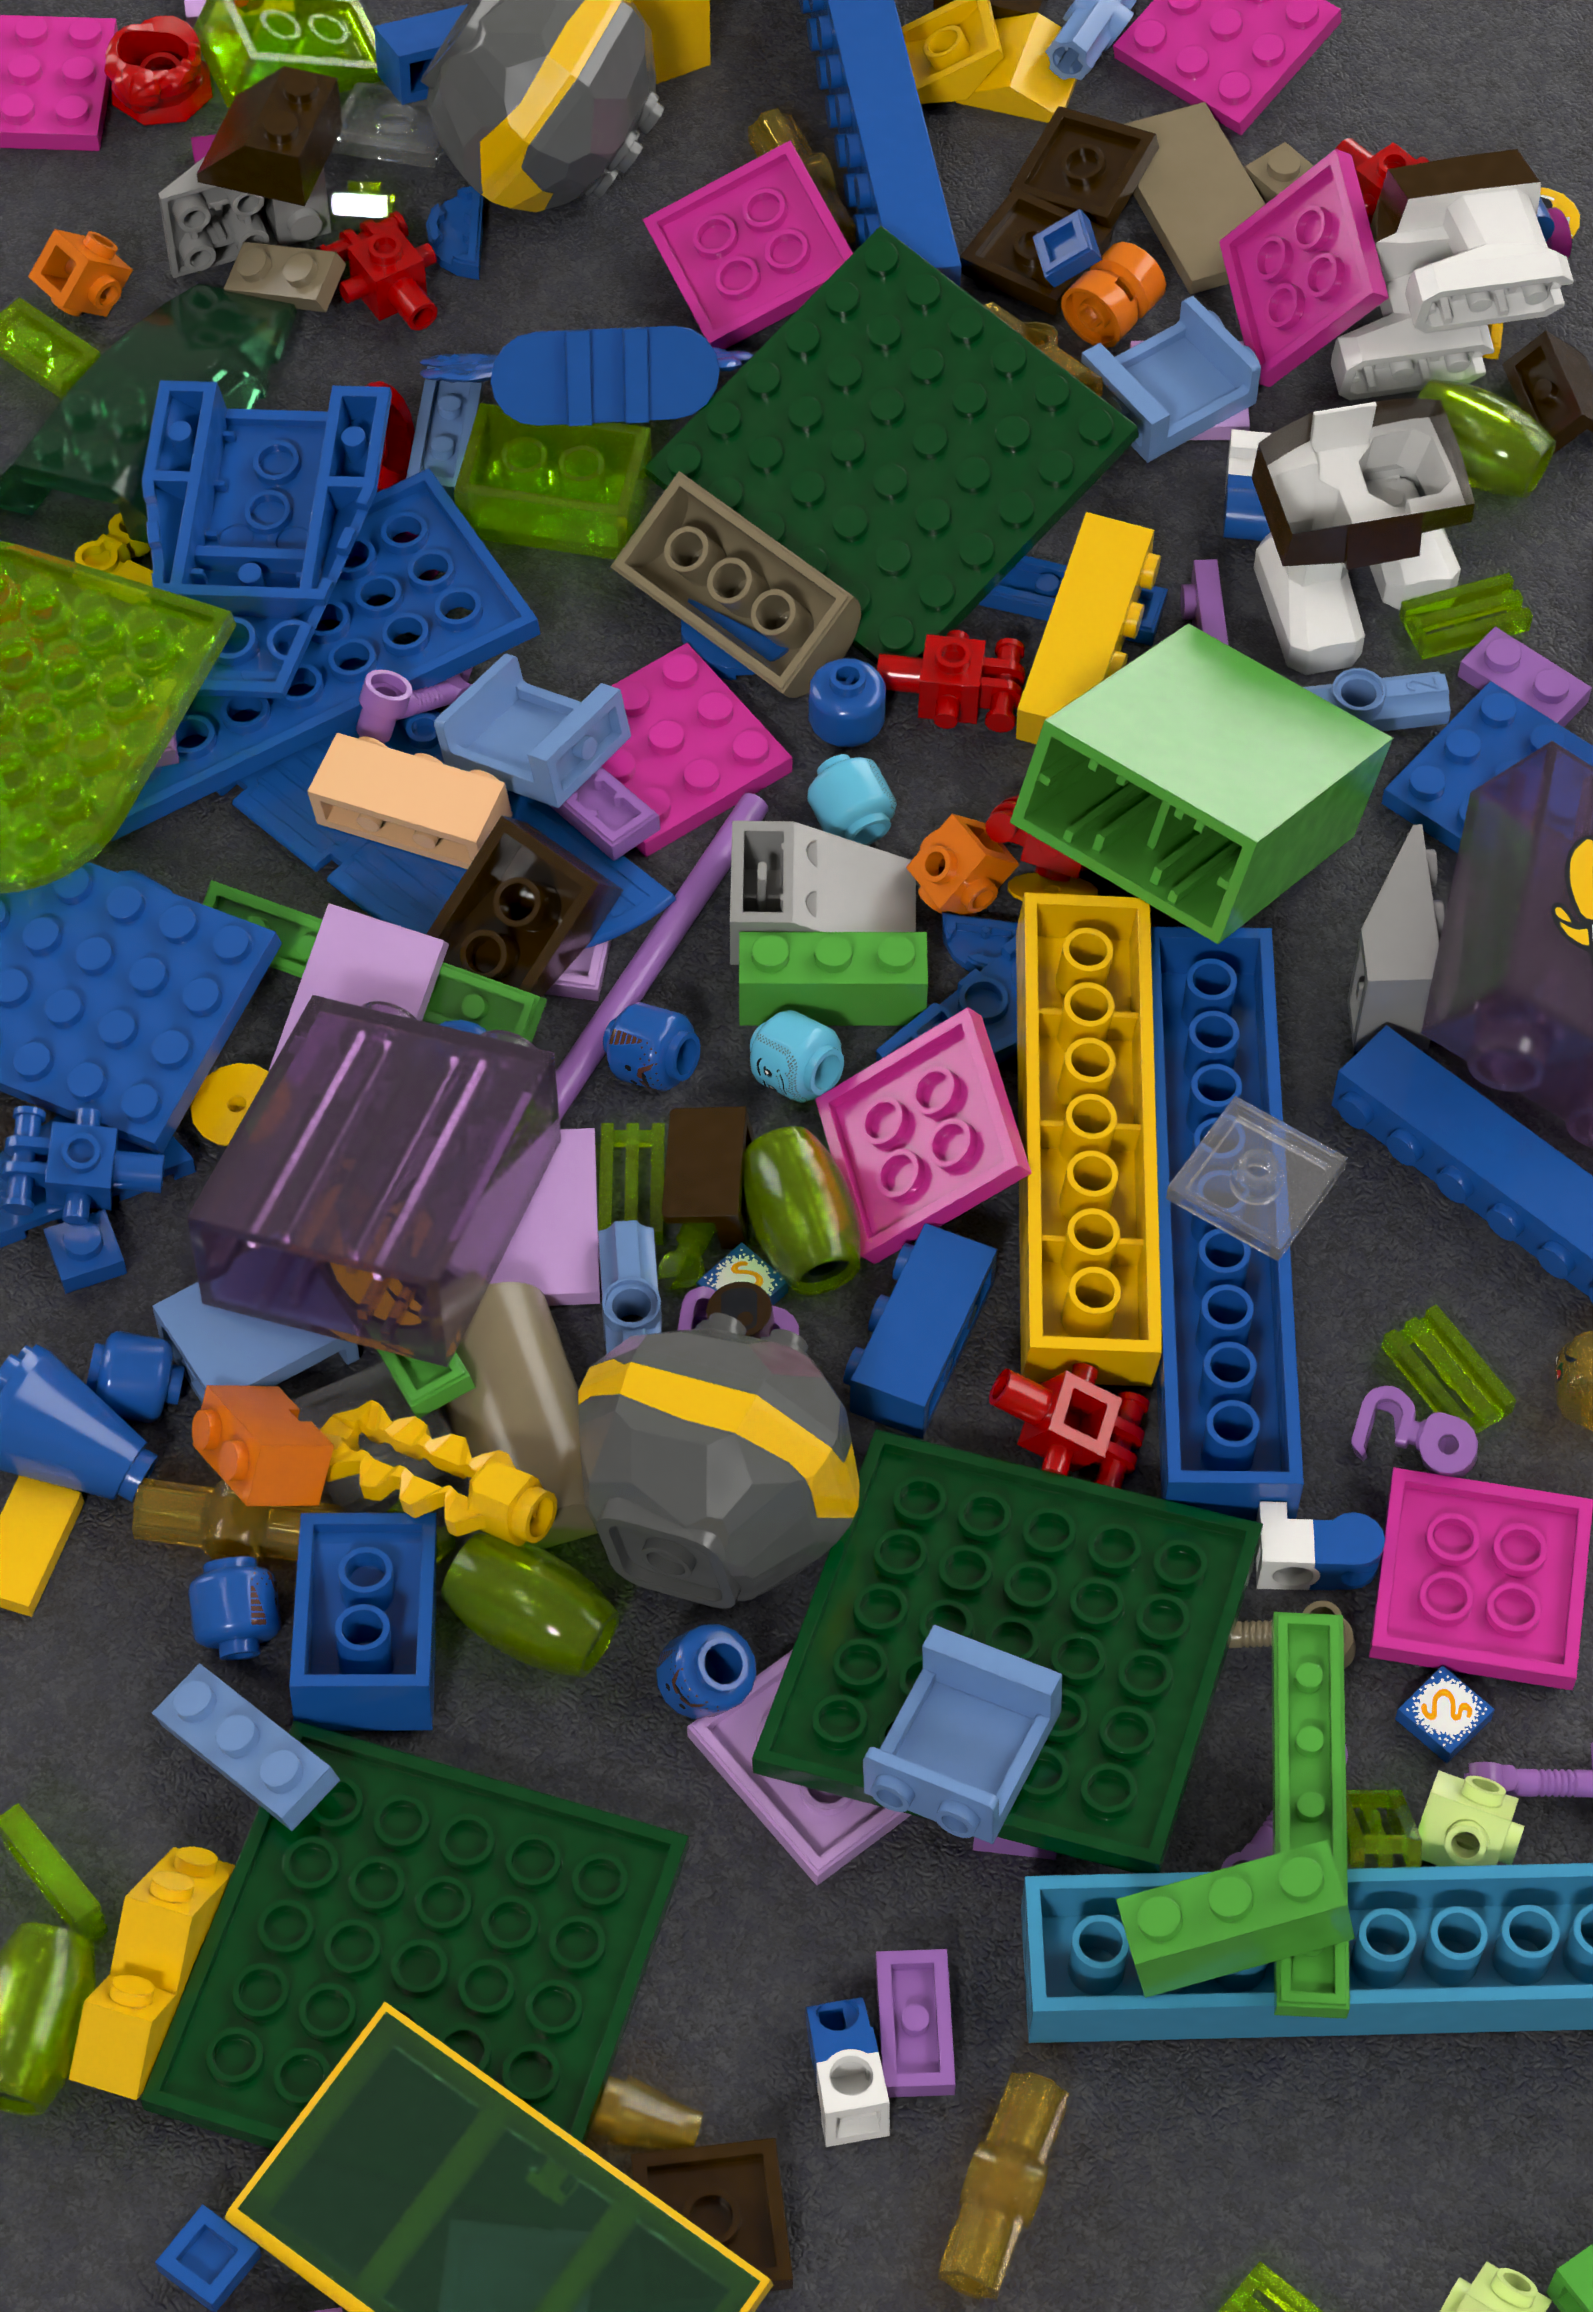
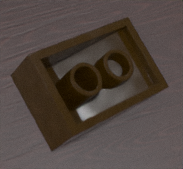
M501 816L426 935L444 940L449 944L443 960L444 963L542 997L591 942L620 897L623 889L530 824Z

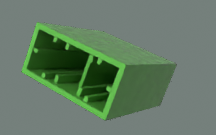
M1188 623L1044 721L1010 823L1209 940L1220 944L1354 837L1393 738Z

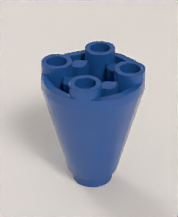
M36 1344L33 1348L25 1345L17 1357L10 1354L0 1367V1471L116 1500L121 1496L133 1503L137 1499L159 1459L157 1454L146 1449L148 1442L51 1351Z

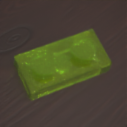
M19 297L0 312V357L62 400L103 368L100 351Z

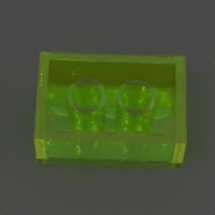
M480 403L454 489L455 505L481 540L615 560L639 525L650 483V478H648L646 472V465L651 461V428L614 422L592 423V425L568 426L567 424L536 426L519 423L506 415L498 405Z

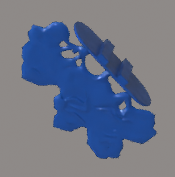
M657 326L532 332L514 338L501 349L498 355L479 353L443 354L423 359L419 363L424 366L435 367L424 369L420 372L427 380H443L449 383H481L491 379L494 399L506 415L519 423L536 426L565 424L568 426L592 425V423L625 422L626 424L649 423V420H670L693 415L707 405L717 389L719 372H730L741 368L753 354L742 350L726 351L721 348H712L705 337L690 328Z

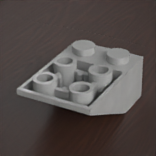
M205 157L158 193L170 271L173 278L235 261L243 242L287 246L331 233L324 168L305 206L199 183L197 172Z
M732 821L730 965H739V932H916V879L906 868L912 860L794 821Z
M1422 824L1412 826L1361 928L1347 998L1354 1052L1360 1051L1386 1025L1420 1050L1428 1049L1433 1026L1443 1023L1444 996L1442 989L1451 988L1452 959L1449 951L1440 952L1439 937L1444 935L1445 911L1442 900H1433L1431 886H1436L1437 855L1435 849H1426Z

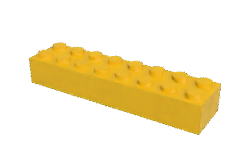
M1024 892L1016 929L1018 1132L1032 1174L1019 1180L1021 1375L1034 1382H1045L1065 1371L1071 1373L1075 1363H1085L1095 1367L1099 1372L1095 1384L1151 1387L1162 1355L1150 904L1136 897Z

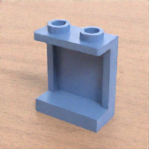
M1191 296L1181 302L1180 319L1175 325L1114 357L1101 343H1098L1082 352L1079 381L1138 426L1139 437L1131 446L1148 463L1256 404L1261 365L1253 350L1248 346H1243L1224 327L1216 313L1207 310L1194 296Z
M507 653L482 674L434 722L445 765L468 772L471 770L488 772L499 781L505 782L507 790L559 808L631 737L620 689L600 683L580 702L526 683L522 677L518 658Z
M291 1233L152 1306L159 1338L167 1340L172 1345L173 1360L177 1365L185 1366L184 1377L201 1403L203 1402L206 1385L276 1386L339 1352L347 1365L360 1359L356 1335L362 1333L363 1330L358 1316L342 1299L336 1301L326 1287L330 1285V1280L318 1255L309 1262H300L295 1258L291 1245H295L297 1242Z
M933 1625L922 1646L923 1669L880 1749L869 1747L863 1758L864 1793L872 1796L880 1805L896 1812L908 1810L933 1820L954 1836L961 1838L973 1836L993 1844L1061 1713L1062 1674Z

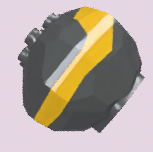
M471 0L454 23L421 78V82L429 87L427 109L440 145L461 175L478 193L492 203L530 212H539L565 205L583 195L589 196L591 193L601 198L615 180L619 172L617 169L625 173L640 154L643 145L637 141L640 135L637 129L646 135L656 124L665 109L663 105L657 102L659 95L656 94L652 32L632 0Z
M713 1313L709 1316L708 1320H703L697 1324L695 1329L630 1336L595 1362L588 1369L578 1391L579 1441L585 1507L600 1536L613 1569L624 1579L640 1587L706 1606L727 1609L733 1607L736 1601L755 1599L789 1581L833 1547L850 1527L859 1507L860 1483L846 1408L815 1362L806 1353L808 1350L806 1341L796 1333L785 1329H774L769 1337H761V1339L745 1336L746 1328L739 1320L727 1314Z

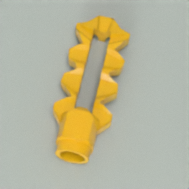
M369 1400L356 1409L333 1414L320 1429L334 1445L325 1481L331 1482L360 1474L359 1484L363 1496L373 1501H381L398 1489L400 1490L399 1499L403 1511L413 1518L420 1517L445 1506L444 1519L448 1533L456 1537L481 1530L518 1547H522L526 1541L532 1544L541 1541L547 1535L555 1520L557 1512V1498L555 1494L545 1490L538 1478L516 1469L508 1453L497 1450L472 1458L466 1437L448 1434L432 1439L428 1425L416 1416L391 1421L379 1402ZM364 1433L370 1441L379 1445L386 1442L392 1445L396 1452L420 1462L423 1458L427 1459L435 1468L459 1478L471 1477L468 1497L458 1493L450 1485L441 1487L414 1476L404 1466L398 1465L393 1467L374 1459L368 1451L360 1450L359 1435Z

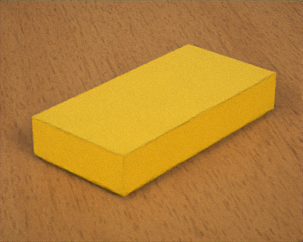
M18 1476L0 1514V1608L30 1617L33 1616L84 1505L81 1492Z

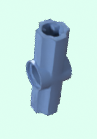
M1075 0L1062 18L1066 22L1045 51L1050 61L1049 69L1063 80L1068 78L1082 80L1095 66L1102 52H1105L1126 27L1134 15L1131 9L1137 0Z
M1352 668L1340 673L1333 684L1303 687L1382 732L1448 724L1450 718L1449 687L1445 674H1440L1439 671L1381 678L1370 670Z
M637 1220L614 1221L607 1229L598 1231L603 1333L606 1354L630 1336L662 1332L661 1299L658 1288L654 1228L644 1226ZM629 1315H638L644 1318L633 1323L620 1320Z

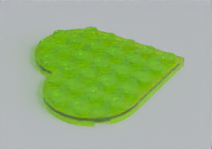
M0 541V893L34 889L63 878L97 856L112 839L125 820L234 631L236 622L231 611L22 545Z

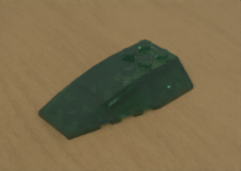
M197 284L164 303L134 325L105 351L38 420L0 470V508L32 516L52 489L117 504L129 538L148 543L146 526L148 517L146 502L143 497L142 476L160 380L217 382L227 409H255L258 399H265L270 386L268 373L271 365L278 364L297 315L295 304L224 291L222 288Z

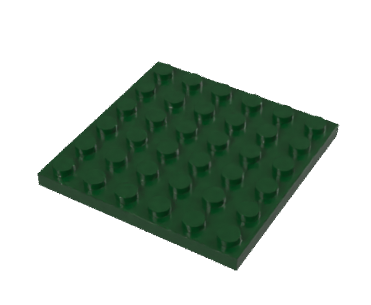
M880 225L709 400L707 405L645 466L648 478L664 491L680 471L854 596L861 606V619L852 645L878 665L880 653L923 658L926 635L946 636L949 631L954 630L1139 437L1136 424Z
M875 1429L858 1474L860 1483L859 1507L850 1527L839 1541L831 1547L754 1751L752 1757L753 1773L884 1807L872 1796L864 1793L863 1758L869 1747L880 1749L923 1669L922 1646L933 1625H936L1062 1674L1061 1713L997 1837L1137 1874L1160 1873L1260 1547L1263 1523ZM908 1810L904 1812L907 1814L923 1817Z
M294 1720L289 1734L327 1763L339 1777L340 1781L293 1831L289 1830L264 1808L259 1806L140 2099L143 2109L273 2150L383 2003L387 2002L585 2145L689 1849V1836ZM394 2048L310 2161L421 2195L482 2111ZM509 2131L505 2133L453 2204L454 2206L522 2227L540 2228L549 2232L556 2230L563 2210L557 2204L542 2196L539 2191L526 2182L537 2162L543 2156Z

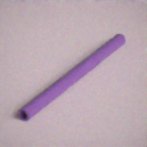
M744 793L675 894L676 900L660 916L531 1107L530 1112L539 1123L551 1128L559 1124L606 1054L603 1048V1036L608 1024L617 1018L626 1007L641 1002L730 869L732 821H762L768 812V805L762 798L752 793Z

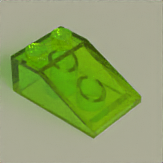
M206 0L193 28L199 38L201 52L227 108H230L236 95L283 66L338 78L339 93L382 81L377 75L375 33L359 0Z

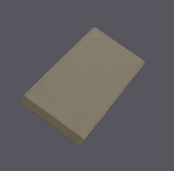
M1206 102L1125 123L1124 125L1156 133L1159 149L1135 188L1133 195L1189 294L1229 284L1219 241L1263 207L1265 202Z

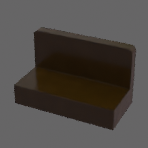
M1545 330L1502 364L1537 446L1539 447L1542 443H1545V453L1550 456L1554 455L1586 429L1593 433V374L1585 356L1581 352Z
M746 1106L674 1108L670 1112L661 1210L663 1220L667 1224L714 1223L722 1250L735 1249L741 1242L746 1246L748 1245L755 1138Z

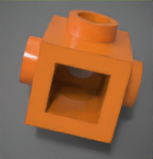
M54 229L28 277L51 297L52 303L62 311L76 317H80L83 312L107 317L113 305L119 300L122 289L133 269L116 255L118 247L105 236L93 231H88L87 235L84 236Z
M952 813L939 829L930 833L923 840L920 851L906 866L907 870L920 884L918 894L921 899L938 913L942 914V912L947 913L949 911L974 917L996 899L1000 886L1020 865L1003 843L994 842L988 837L985 829L986 823Z

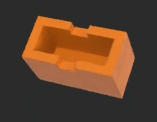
M206 1385L201 1410L196 1412L192 1422V1445L246 1506H319L334 1445L312 1421L298 1420L300 1409L279 1386Z

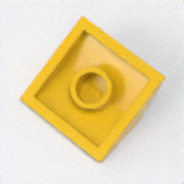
M954 0L901 27L921 104L966 101L1004 57L990 0Z
M1038 12L995 19L1004 57L966 101H956V103L1049 123L1058 106L1067 108L1077 82L1075 78L1063 80L1049 69L1050 61L1045 51L1062 27Z

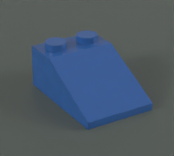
M407 1513L300 1514L289 1682L293 1720L329 1731L433 1730L437 1513H427L417 1518H413Z

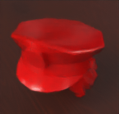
M174 15L155 16L144 20L141 24L124 26L111 38L105 53L106 63L104 72L111 79L112 105L144 126L186 122L213 97L209 64L201 60V44L197 33L189 23Z

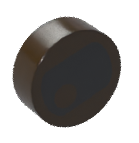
M750 1282L726 1284L719 1288L708 1301L706 1309L707 1319L713 1313H723L732 1316L745 1326L747 1331L745 1336L761 1339V1337H768L773 1329L774 1313L770 1297L764 1289Z

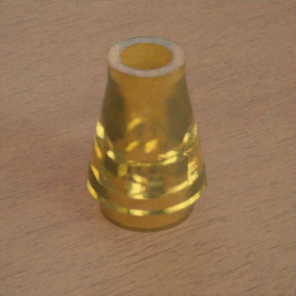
M630 2074L627 2075L625 2080L608 2076L596 2112L592 2132L608 2137L607 2145L666 2150L689 2148L695 2146L704 2112L685 2106Z

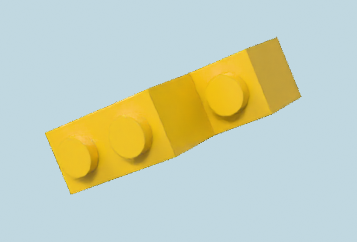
M191 1846L173 1847L125 1896L110 1974L88 1996L83 2004L69 2080L133 2100H137L144 2092L179 2006L192 1967L209 1932L235 1865L218 1860L215 1853L204 1848Z

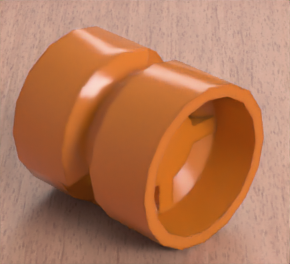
M1127 242L1113 244L1101 256L1102 260L1094 264L1090 271H1086L1062 296L1061 308L1066 321L1080 338L1093 346L1101 343L1105 348L1115 346L1133 328L1138 319L1143 318L1164 296L1166 291L1165 277L1156 260L1144 249Z

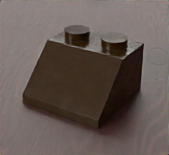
M283 66L236 95L197 172L198 182L305 206L343 128L338 78Z

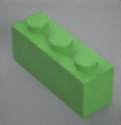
M739 932L740 1026H760L775 1014L787 1010L801 1013L825 1026H906L927 1009V932Z
M1328 1840L1116 1899L1145 1998L1355 1939L1348 1904Z

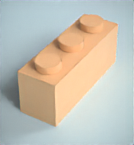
M336 733L307 791L316 822L319 825L464 869H468L500 817H512L505 782L499 781L492 774L482 770H471L468 772L451 767L425 753L411 755L388 748L379 740L366 736L357 739Z

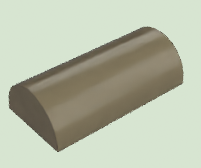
M680 471L610 566L789 698H797L809 693V683L816 670L827 662L844 658L860 624L861 606L854 596ZM690 598L764 635L776 645L789 648V651L773 662L768 661L687 602Z
M500 1282L471 1289L448 1300L434 1311V1316L476 1387L444 1405L453 1434L466 1437L472 1458L497 1450L508 1453L516 1469L538 1478L542 1487L554 1493L557 1498L555 1520L549 1532L541 1541L534 1544L526 1541L522 1547H518L487 1534L496 1563L597 1534L598 1532L584 1503L579 1441V1390L544 1293L530 1284Z

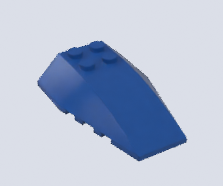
M160 380L143 470L142 488L147 507V536L152 555V584L157 603L158 619H156L163 688L166 694L285 699L376 496L392 398L390 387L332 385L328 412L227 409L217 382Z

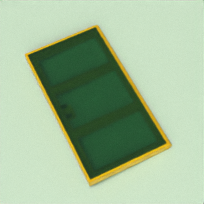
M387 2002L383 2003L232 2203L225 2215L226 2221L348 2312H755L773 2286L770 2278Z

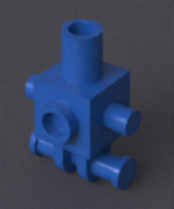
M17 1106L13 1110V1118L15 1119L14 1135L7 1137L5 1140L4 1152L12 1157V1161L2 1164L1 1178L7 1182L6 1197L1 1202V1209L14 1215L32 1214L34 1211V1203L32 1202L33 1187H44L47 1204L64 1206L62 1220L65 1223L85 1225L89 1220L90 1208L112 1209L114 1189L161 1193L165 1155L120 1151L118 1149V1128L100 1126L102 1113L94 1108L83 1107L76 1109L74 1124L52 1121L51 1137L48 1138L40 1137L41 1123L45 1122L46 1112L34 1106Z

